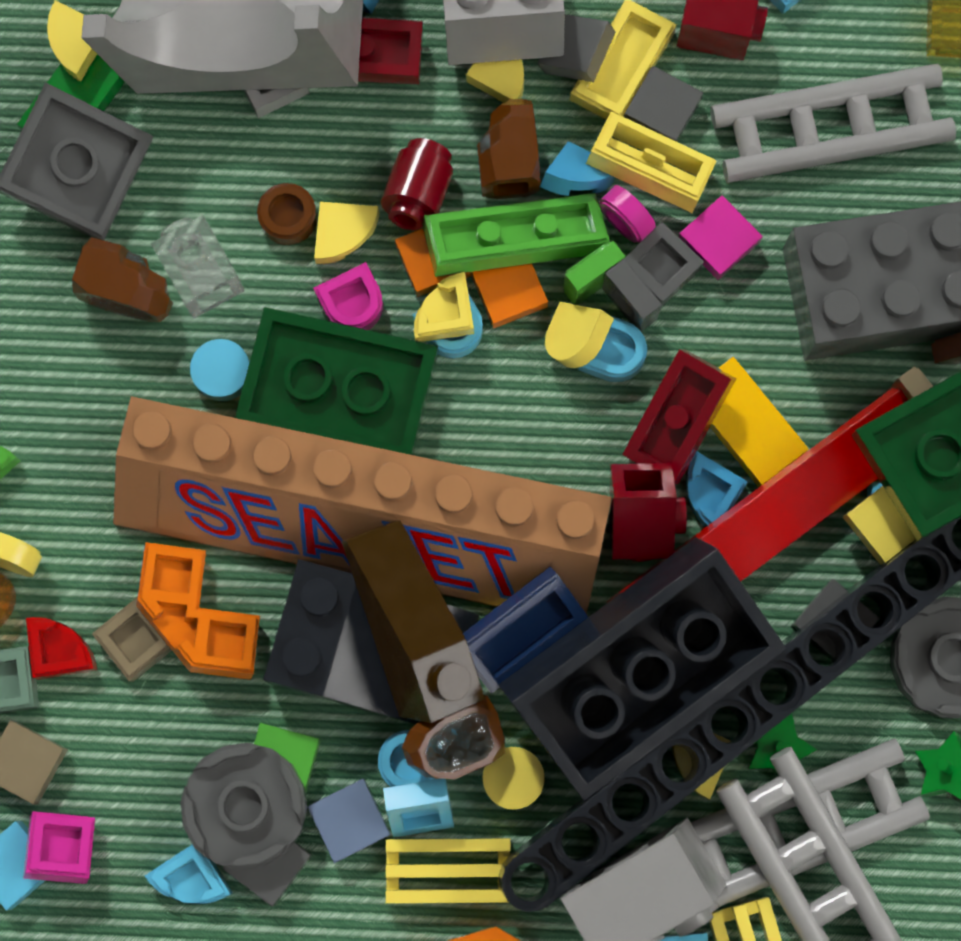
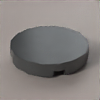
M942 597L934 600L897 629L891 642L890 668L899 691L915 708L936 718L961 720V598Z
M252 743L226 745L202 758L194 768V772L188 779L187 786L184 787L180 805L183 828L197 851L216 864L236 870L266 866L287 853L302 832L308 810L305 785L291 762L274 749Z

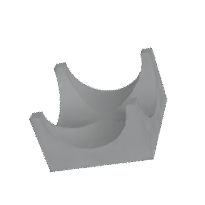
M122 0L112 18L107 14L84 15L82 39L137 94L358 86L363 0Z

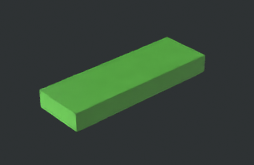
M596 193L424 215L423 230L435 277L588 256L610 241Z

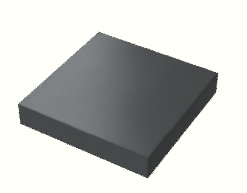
M45 82L0 174V194L91 238L105 240L154 136Z

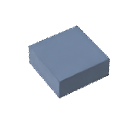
M361 779L307 806L334 863L392 835L365 779Z

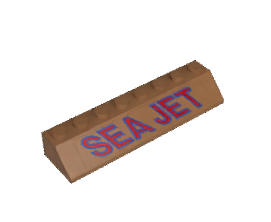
M131 396L116 453L113 524L123 528L297 564L298 559L352 574L342 541L395 520H401L441 595L498 607L551 567L587 614L612 497Z

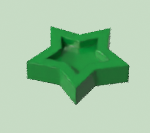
M791 713L755 742L757 748L747 770L772 769L778 775L770 761V757L776 752L792 747L798 759L801 760L817 749L797 736Z
M953 731L939 749L915 751L926 770L921 795L925 798L949 792L961 800V738L957 732Z

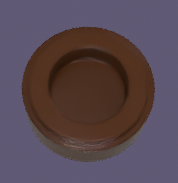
M292 183L278 184L269 188L259 200L257 207L258 220L263 232L270 240L281 245H295L306 240L313 233L317 224V210L312 196L303 187Z

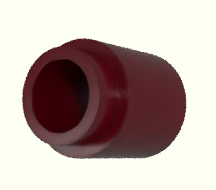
M415 138L408 142L406 148L398 152L381 199L383 210L388 214L390 221L398 227L406 230H419L423 227L424 215L440 213L453 175V167L450 164L452 155L440 143L430 139Z

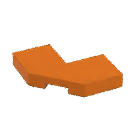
M423 228L395 239L397 250L417 298L430 293L437 287L438 283L451 276L435 277ZM532 263L465 273L466 278L472 276L493 329L548 308V300Z
M145 542L136 607L189 672L251 680L254 674L260 616L199 608L206 550Z

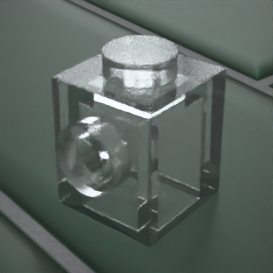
M204 215L194 220L183 218L171 223L161 232V238L151 242L154 251L193 319L245 291L237 273Z

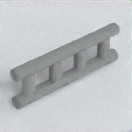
M937 63L711 106L710 113L714 129L733 126L740 155L738 158L723 160V173L726 182H737L954 141L956 139V126L953 118L933 121L925 90L942 86L943 76L940 65ZM902 94L909 125L876 131L869 100ZM846 104L853 136L819 142L812 111ZM789 115L796 147L763 153L755 121Z
M895 738L807 774L851 852L930 819L928 809L920 796L902 803L887 768L905 761L903 751ZM865 778L880 813L845 827L831 791ZM792 798L760 817L777 849L785 846L786 843L774 815L795 807L796 804ZM725 808L690 822L726 882V886L717 900L719 907L770 886L758 864L731 874L717 839L738 829ZM824 853L791 871V873L795 876L824 864L828 860Z
M792 747L784 748L770 757V761L779 776L746 795L738 779H732L716 789L717 795L801 941H830L822 926L852 908L856 909L872 937L869 941H902ZM792 798L810 831L777 849L760 817ZM824 853L841 885L815 901L808 903L791 871Z

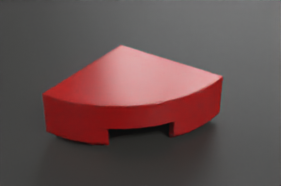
M26 618L32 678L39 680L98 670L91 648L75 630L48 618Z

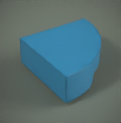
M568 141L546 170L540 187L550 192L567 196L571 190L593 189L592 193H600L613 184L615 177L587 165L586 162L590 152Z
M696 452L687 469L686 493L694 515L706 527L734 506L748 481L701 453Z

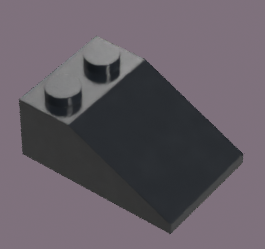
M298 559L263 680L274 686L416 725L419 722L418 720L399 717L353 575ZM447 605L462 633L478 622V614Z

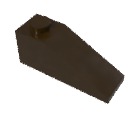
M395 520L342 541L399 717L433 723L484 700L485 696L466 638L401 520Z

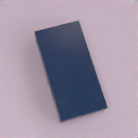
M549 567L470 627L463 635L466 638L477 675L492 694L500 688L498 685L586 620L588 615L559 575Z

